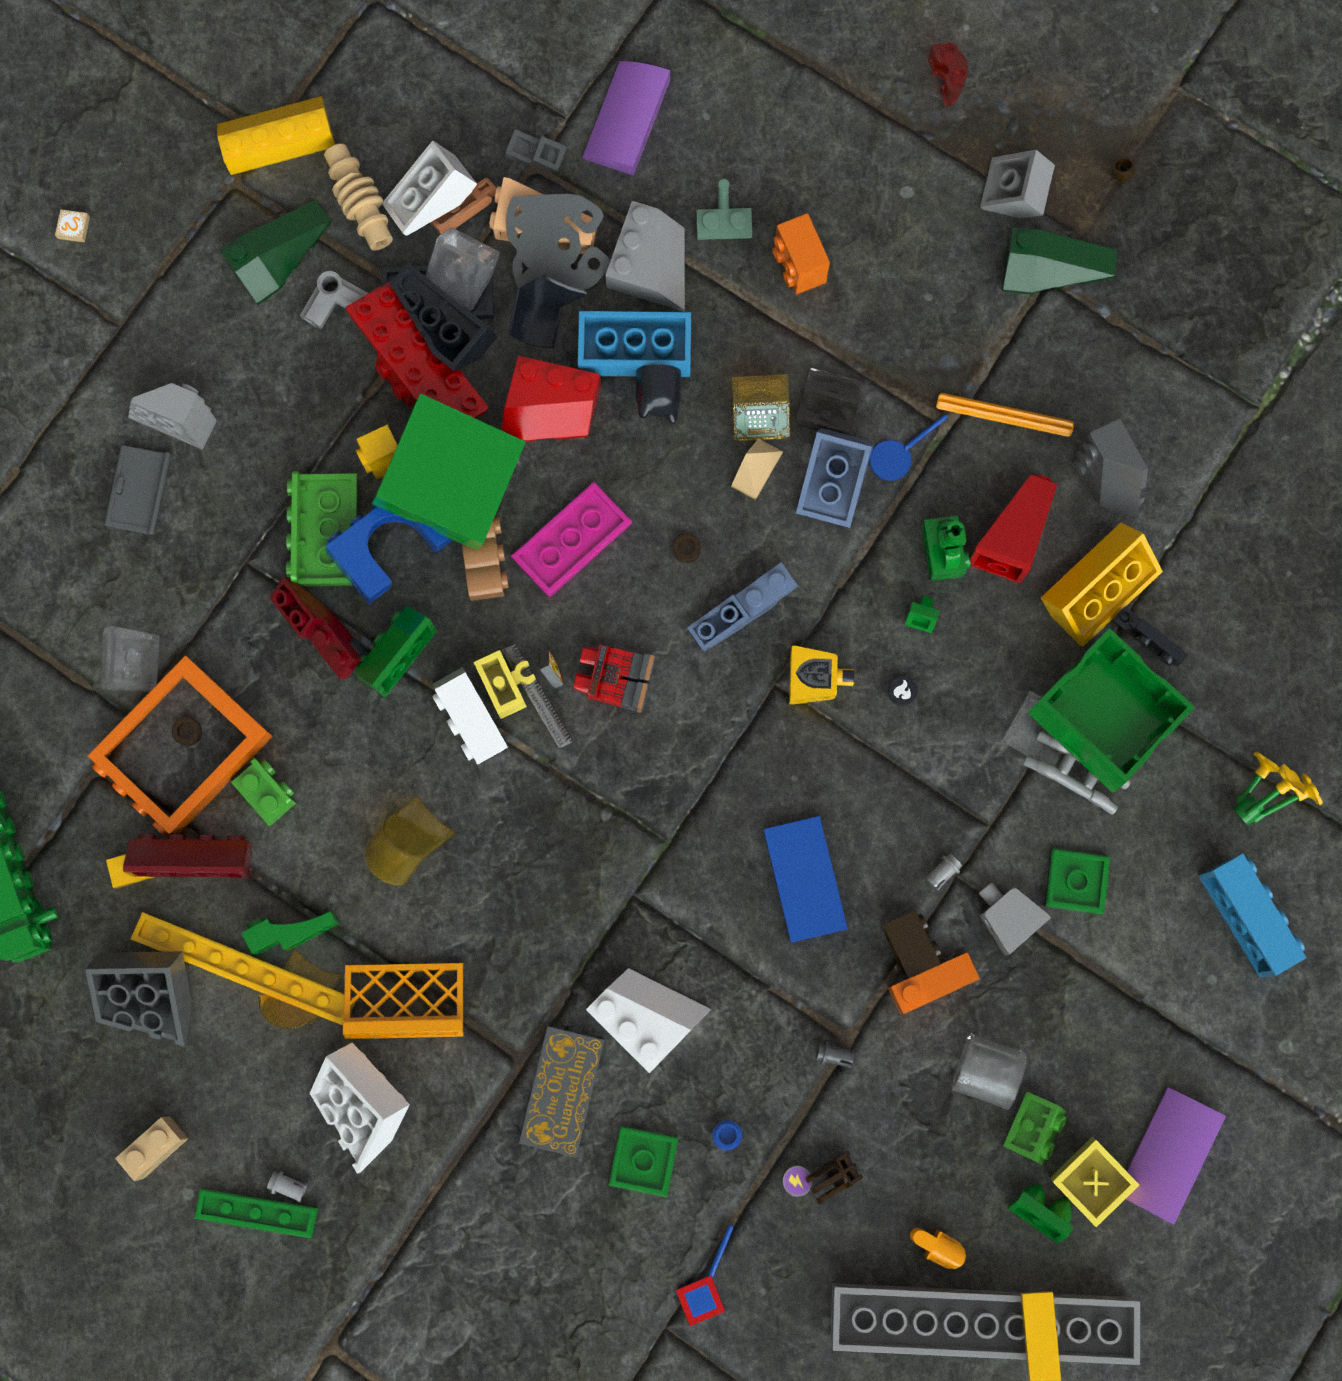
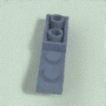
M781 562L736 595L733 594L688 627V630L702 650L706 651L777 605L779 600L799 587V585Z

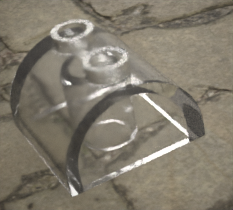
M115 626L103 628L99 687L118 692H150L157 685L160 635Z
M969 1033L951 1090L1004 1109H1009L1015 1100L1023 1078L1027 1054Z

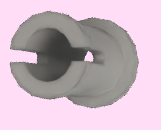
M949 854L947 857L943 856V861L928 876H925V879L937 891L955 873H960L959 869L962 867V864L952 854Z
M274 1171L267 1188L272 1190V1194L278 1192L301 1202L308 1184L285 1176L283 1171H280V1173Z

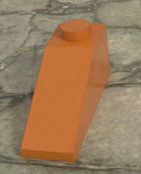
M967 952L890 986L888 990L901 1015L971 984L980 978Z

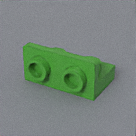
M253 758L250 761L252 765L231 783L261 818L271 826L296 804L291 798L295 793L284 781L280 784L272 776L276 771L265 759L260 762Z
M1026 1092L1003 1146L1043 1165L1044 1161L1048 1160L1053 1153V1140L1056 1133H1060L1065 1125L1066 1116L1064 1115L1066 1110L1059 1105Z

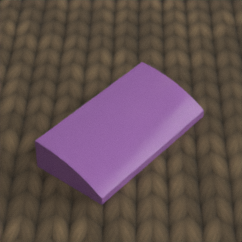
M619 61L584 151L583 159L634 176L670 83V70L644 63Z
M1166 1087L1126 1170L1139 1186L1125 1200L1168 1223L1175 1224L1226 1116Z

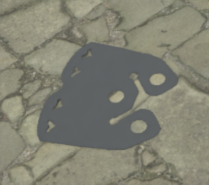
M576 194L513 196L507 208L506 229L510 243L517 250L512 264L517 287L519 288L544 274L558 282L580 290L594 286L608 270L610 259L599 248L590 247L585 251L577 264L578 268L573 270L571 264L575 262L581 252L579 233L568 223L564 222V217L569 216L579 229L589 234L596 231L602 221V210L585 197ZM516 205H518L522 212L515 217ZM585 210H589L593 214V219L589 223L581 220V213ZM515 227L523 231L520 238H517L518 232L515 230ZM561 238H567L570 241L569 249L561 250L559 248L558 242ZM590 258H597L599 260L600 266L598 269L592 270L588 267ZM522 262L528 267L524 274H522Z

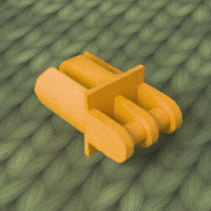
M920 1228L911 1230V1240L918 1246L926 1249L923 1255L926 1259L947 1269H956L965 1262V1249L956 1239L936 1229L934 1235Z

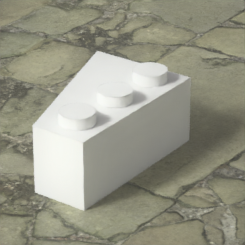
M463 667L433 683L437 693L432 697L440 711L446 708L451 718L447 720V723L453 734L457 735L460 733L465 741L461 748L468 760L474 758L477 764H480L508 748Z

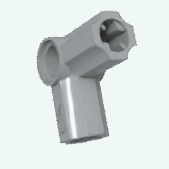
M326 271L318 277L317 287L301 312L300 317L316 328L322 329L336 304L346 309L348 305L369 293L340 278L336 272ZM328 283H338L336 290L332 292L325 291Z

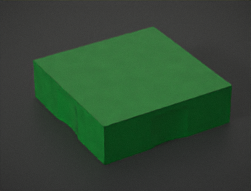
M420 393L372 504L409 521L425 524L447 538L478 550L486 539L525 441Z
M1109 628L1034 705L1028 714L1114 793L1136 773L1152 755L1157 745L1168 737L1195 707L1164 678L1154 673L1141 657Z

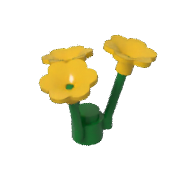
M1254 752L1253 755L1259 760L1260 766L1255 771L1256 776L1244 792L1236 798L1238 804L1233 809L1249 826L1252 822L1258 823L1267 815L1297 800L1302 801L1309 797L1318 805L1323 804L1318 790L1307 774L1303 773L1300 775L1302 783L1299 776L1285 764L1278 767V765L1262 754ZM1270 772L1280 773L1283 777V780L1276 785V789L1260 801L1254 795L1248 798L1262 778L1265 779ZM1290 789L1294 791V795L1267 809L1264 808L1265 804L1280 793L1285 794Z

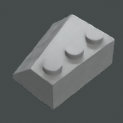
M632 201L605 275L607 288L685 312V228L661 210Z
M170 383L133 397L128 415L129 419L202 450L217 422L211 413V408L206 406L205 400L198 395V390L187 384H182L180 387Z

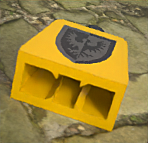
M792 646L790 651L789 704L835 699L837 685L853 686L854 669H838V655Z

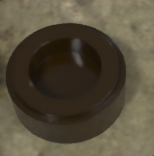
M685 533L679 535L674 540L673 554L678 561L691 563L699 557L701 545L696 536Z
M181 717L172 726V737L183 746H192L201 739L202 727L198 721L191 717Z

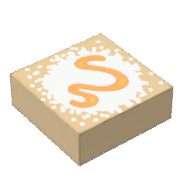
M60 209L55 236L58 239L85 242L90 216L83 212Z

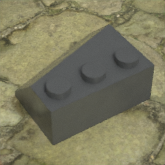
M1119 418L1089 433L1074 456L1073 465L1077 474L1084 477L1100 507L1138 519L1143 516V510L1139 505L1143 504L1145 500L1141 489L1146 487L1148 467Z
M183 952L99 953L85 969L96 1022L126 1031L135 1029L149 1033V1037L158 1040L164 1037L174 1040L176 1045L185 1047L188 1038L192 1000Z

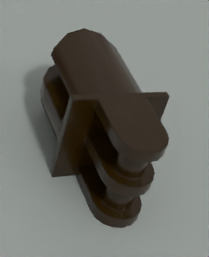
M849 1151L825 1163L823 1167L805 1177L806 1183H809L825 1173L828 1175L810 1188L813 1194L831 1184L835 1186L816 1198L818 1204H822L863 1178L862 1174L858 1175L855 1169L856 1163H852L849 1159Z

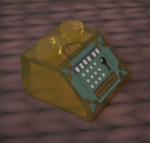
M788 374L732 377L731 398L734 441L758 440V438L761 440L790 438Z

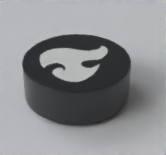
M905 676L895 678L888 688L890 700L898 706L909 705L917 695L915 682Z

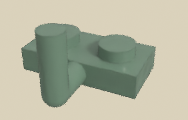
M726 179L720 180L718 183V209L697 210V240L752 238L751 208L729 209V181Z

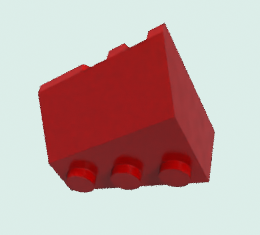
M518 356L504 408L502 431L525 442L549 438L557 440L588 437L601 388L600 374Z

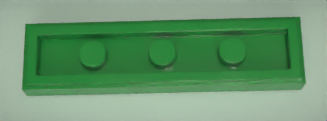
M200 1188L194 1219L311 1239L314 1234L318 1207Z

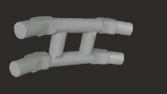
M1041 730L1037 740L1065 754L1058 769L1030 755L1027 756L1024 766L1062 784L1085 797L1096 806L1101 807L1109 814H1114L1118 806L1109 800L1107 796L1093 789L1098 779L1090 771L1083 783L1069 776L1068 773L1077 759L1053 736ZM1128 780L1121 788L1127 789L1131 781Z

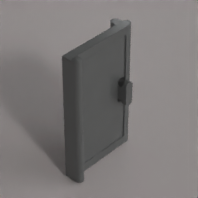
M121 445L104 521L105 527L155 536L172 457L170 452L162 453Z

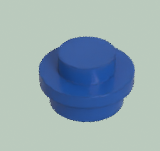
M723 1120L713 1129V1141L720 1149L732 1150L742 1140L741 1128L734 1121Z

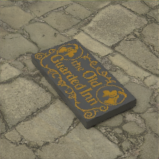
M547 1026L519 1144L577 1158L605 1040Z

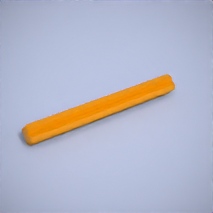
M940 393L937 398L936 408L1066 437L1071 436L1074 428V422L1067 419L946 393Z

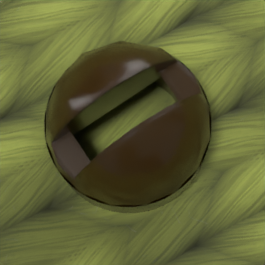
M1119 157L1113 162L1112 173L1115 179L1124 182L1133 176L1135 163L1131 158Z

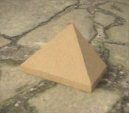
M758 438L746 453L731 487L756 500L783 451Z

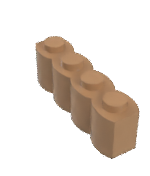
M494 517L486 539L478 550L462 544L468 594L471 601L505 596L504 589L509 588L507 571L501 572L500 561H505L503 544L498 545L497 534H502L499 517Z

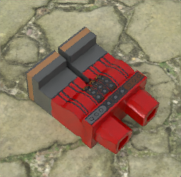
M600 645L599 649L583 647L580 664L592 666L594 670L592 676L577 673L573 689L587 694L590 700H597L643 714L656 656L631 653L616 648H608Z

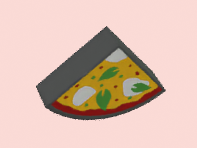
M549 648L540 652V671L555 689L564 685L561 670Z

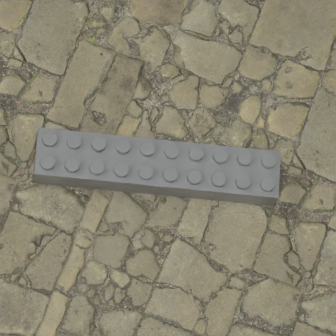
M832 1283L830 1346L833 1351L1027 1360L1021 1293L1027 1292ZM1053 1293L1059 1361L1140 1365L1139 1300L1133 1297Z

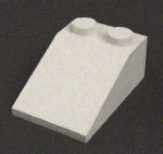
M432 141L383 201L382 205L402 233L407 236L460 206L465 198L470 195L477 183L454 154Z

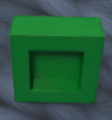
M923 595L920 604L912 602L905 626L932 634L940 610L932 608L934 599Z

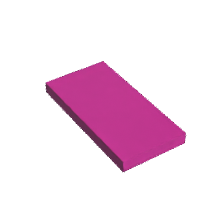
M593 482L512 554L511 558L550 598L632 524V521Z

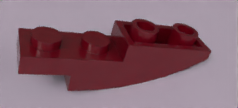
M283 578L269 598L299 638H309L339 679H347L362 659L350 644L354 637L337 617L313 595L292 582L289 578Z

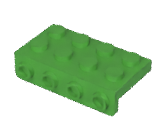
M292 471V479L287 480L288 496H292V506L287 507V521L291 523V534H287L286 537L287 550L291 551V561L286 563L287 578H291V581L299 586H353L326 554V545H328L327 540L338 531L343 533L351 527L349 525L350 522L358 516L357 473L300 474L299 471Z

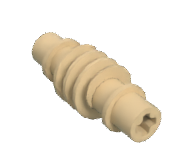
M336 144L330 147L324 153V157L330 167L328 171L330 178L337 181L332 191L334 196L337 197L339 206L342 207L343 214L348 220L357 221V232L360 236L365 237L371 250H380L387 247L393 238L387 228L389 221L386 215L380 214L378 210L383 203V199L381 196H378L379 192L377 187L373 186V179L363 177L362 173L358 170L360 167L358 159L351 156L345 144Z

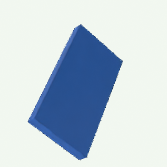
M820 816L763 829L790 943L847 930Z

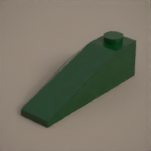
M314 200L242 235L220 250V253L227 265L257 305L281 290L286 283V278L294 268L297 269L302 257L309 248H313L332 221L317 201Z
M1012 227L1007 239L1002 292L1035 294L1039 293L1040 290L1060 289L1066 285L1085 284L1114 278L1117 250L1042 230Z

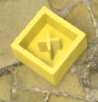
M1091 1137L1050 1177L1052 1182L1095 1227L1139 1186L1132 1176L1094 1137Z

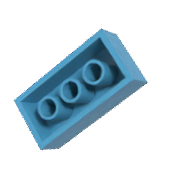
M579 311V370L597 373L600 376H636V370L640 367L668 365L681 370V377H690L691 312Z
M1240 854L1223 861L1198 877L1259 978L1276 976L1306 959L1303 953L1305 947L1298 936L1292 935L1287 926L1289 921L1281 909L1277 910L1271 900L1273 895L1269 887L1265 883L1261 884L1255 874L1257 873V868L1249 857L1246 858L1244 854Z

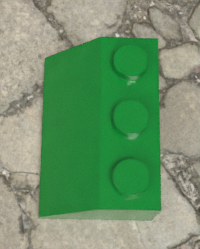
M406 606L403 611L399 610L391 619V627L386 633L381 632L373 642L374 648L368 656L364 654L361 657V661L355 667L356 671L354 674L384 698H386L437 633L436 628L428 617L409 606Z

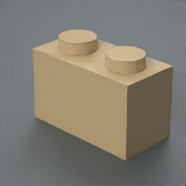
M170 1116L161 1117L115 1159L133 1181L142 1180L189 1138Z

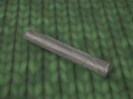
M515 644L502 650L512 670H515L520 662L525 661L524 659L521 660L523 656L519 657L521 653L518 654L519 650L516 651L518 648H514ZM524 668L521 675L528 677L532 672H528L530 668ZM537 680L531 684L520 683L523 685L522 687L528 694V697H530L529 699L535 706V709H537L536 711L539 712L538 714L552 735V738H554L558 748L570 744L571 738L568 739L569 735L566 736L568 732L564 733L566 729H562L564 726H561L562 723H559L560 720H557L559 717H555L557 714H553L555 710L551 711L553 707L550 708L551 704L548 705L550 702H546L548 699H544L546 695L542 696L544 692L541 693L542 689L539 690L541 687H537L539 683L535 684Z

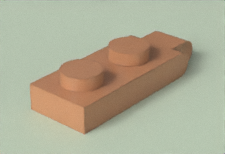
M484 178L479 183L476 182L477 185L460 206L430 222L442 237L492 202V197L495 196L497 187L488 178Z

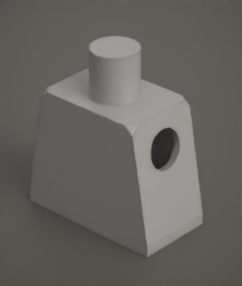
M991 882L978 893L990 906L980 917L1005 956L1011 954L1051 918L1015 887L1002 894Z

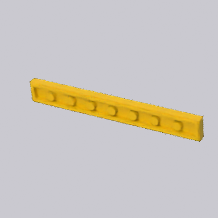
M142 912L131 940L161 952L182 951L185 962L343 1025L344 993ZM355 1003L351 1006V1013L355 1006Z

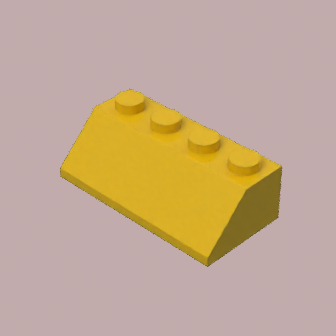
M322 96L217 124V137L223 160L231 175L323 151L335 145Z
M1120 523L1041 597V600L1050 616L1080 646L1084 647L1163 571L1144 534Z

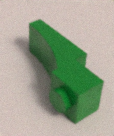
M331 911L311 920L293 924L278 925L273 920H264L261 917L250 922L247 925L248 930L241 934L252 954L259 955L279 943L283 950L290 951L340 924V921L336 914Z

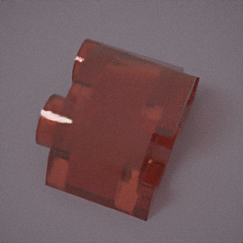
M948 42L931 45L928 62L934 77H941L945 81V84L941 86L940 92L946 107H949L957 102L963 92L969 71L967 60L954 43Z

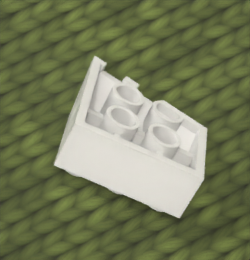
M628 968L586 1010L650 1073L711 1009Z
M353 1043L326 1056L310 1091L311 1097L327 1124L334 1125L339 1132L341 1139L338 1142L343 1151L348 1148L356 1162L352 1166L357 1174L363 1171L392 1141L410 1105L403 1095L387 1081L385 1076L375 1068L366 1055Z

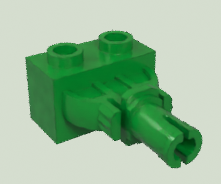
M958 515L924 520L921 531L929 580L936 581L963 577L967 568H970V557L968 551L963 549L966 543L964 524L959 522Z

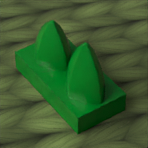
M1042 1185L1029 1186L1012 1199L1007 1209L1056 1244L1069 1237L1074 1228L1069 1224L1071 1220L1070 1199L1068 1197L1059 1199L1051 1204L1049 1208H1046L1044 1206L1045 1195Z

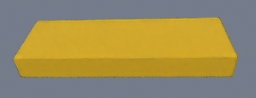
M1053 1292L1021 1293L1028 1380L1061 1381Z

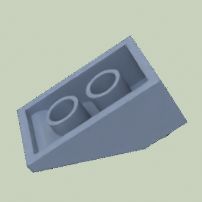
M820 428L816 433L796 513L850 528L875 442Z

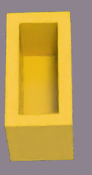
M388 425L357 438L360 446L356 450L357 455L367 474L373 472L376 479L384 476L398 446Z

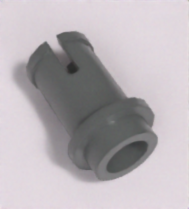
M825 1041V1043L818 1044L815 1059L823 1065L827 1062L851 1068L854 1050L829 1045L828 1041Z

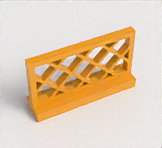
M463 963L345 965L343 1035L345 1039L462 1037ZM429 971L438 972L433 976ZM445 971H457V982L449 990L437 980ZM373 972H379L375 977L371 974ZM386 972H394L401 979L390 991L378 981ZM400 972L408 973L405 976H403ZM415 972H424L430 980L418 991L408 979ZM352 973H365L371 981L359 992L351 984ZM433 982L445 992L434 1005L422 994ZM404 983L416 993L405 1005L393 996ZM374 984L386 994L375 1006L363 996ZM456 988H457V998L452 994V992H453ZM351 990L356 994V996L352 1000ZM449 996L457 1004V1015L444 1016L437 1007ZM418 997L430 1007L423 1016H414L407 1009ZM389 998L401 1008L393 1017H385L377 1010ZM359 999L371 1008L364 1017L351 1018V1006ZM434 1011L438 1016L429 1015ZM375 1012L379 1017L370 1016ZM403 1012L408 1015L406 1017H399Z

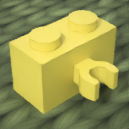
M499 650L474 662L500 719L527 707L517 684H531L536 680L534 674L528 677L521 675L522 670L529 667L528 661L520 662L515 670L510 672Z

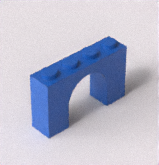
M373 505V510L366 516L360 514L350 522L349 525L351 527L343 533L338 531L327 540L326 554L370 605L392 587L391 579L376 563L368 549L369 538L378 527L389 522L405 523L419 533L435 554L453 540L439 534L425 524L409 521Z

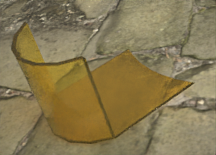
M415 797L384 820L366 847L365 859L367 866L382 881L392 885H405L421 861L454 836V831L439 822L427 810L420 797Z
M297 950L293 951L284 967V970L334 990L342 977L341 974L331 973L316 967ZM269 995L258 996L259 1009L264 1019L274 1027L283 1030L304 1028L317 1022L319 1018L318 1015Z

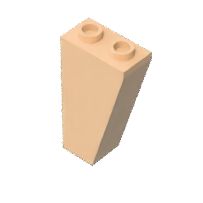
M504 177L502 187L498 186L496 189L495 203H498L497 211L492 212L490 217V228L494 231L495 239L509 241L506 229V215L513 196L544 194ZM516 205L515 217L522 212L518 205ZM581 213V220L583 222L589 223L592 221V217ZM569 216L564 217V222L568 223L579 233L581 252L579 254H584L588 248L594 247L597 229L593 233H584L571 221ZM515 227V230L518 232L517 238H520L523 231ZM561 238L558 242L559 248L561 250L569 249L570 241L567 238Z

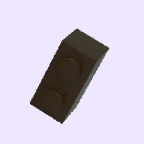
M913 910L880 926L905 979H909L941 964L938 959L942 956L941 951L934 940L930 942L925 932L929 930V927L922 914L917 915L916 911Z

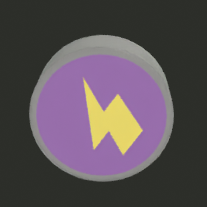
M798 1165L788 1168L782 1178L785 1190L790 1195L796 1197L807 1194L813 1181L809 1183L805 1181V1177L810 1175V1172Z

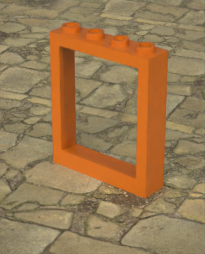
M184 656L88 757L94 762L91 767L104 778L108 775L114 781L111 786L120 795L125 797L128 794L135 801L132 806L145 817L148 813L155 820L152 825L164 836L167 833L179 835L273 736L192 660ZM184 678L234 724L246 738L169 817L121 772L107 756Z

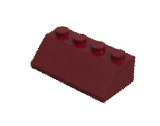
M139 834L138 839L129 840L123 872L132 877L251 878L252 843L244 841L245 836L228 835L227 840H215L214 835H197V840H186V835L171 834L168 835V840L156 839V835Z

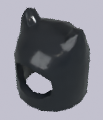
M647 365L636 370V401L640 418H646L648 415L666 417L671 424L676 422L681 401V370L668 365Z

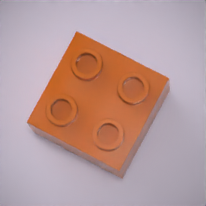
M804 214L777 225L776 236L773 237L775 246L772 248V252L778 264L782 263L784 267L783 277L788 288L792 287L797 295L825 284L830 261L809 214Z

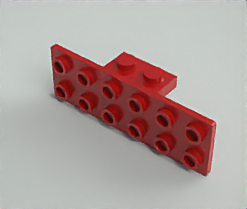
M391 282L384 284L346 307L348 315L377 351L375 365L377 373L382 379H387L392 386V391L396 398L400 401L403 400L407 407L415 404L421 393L475 419L488 411L487 404L460 370L454 372L432 354L409 313L405 310L391 287Z

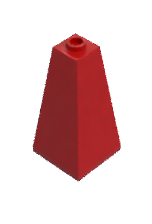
M1039 474L1035 476L1030 475L976 546L970 557V566L1021 584L1031 569L1057 484L1051 482L1052 480L1047 476Z

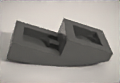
M514 129L504 157L530 167L557 173L567 146L543 136L539 140Z

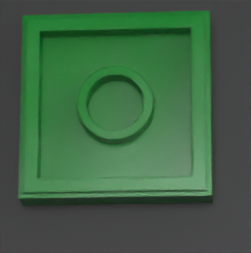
M1052 848L1044 906L1103 915L1110 857Z
M620 1126L609 1186L667 1197L678 1137Z

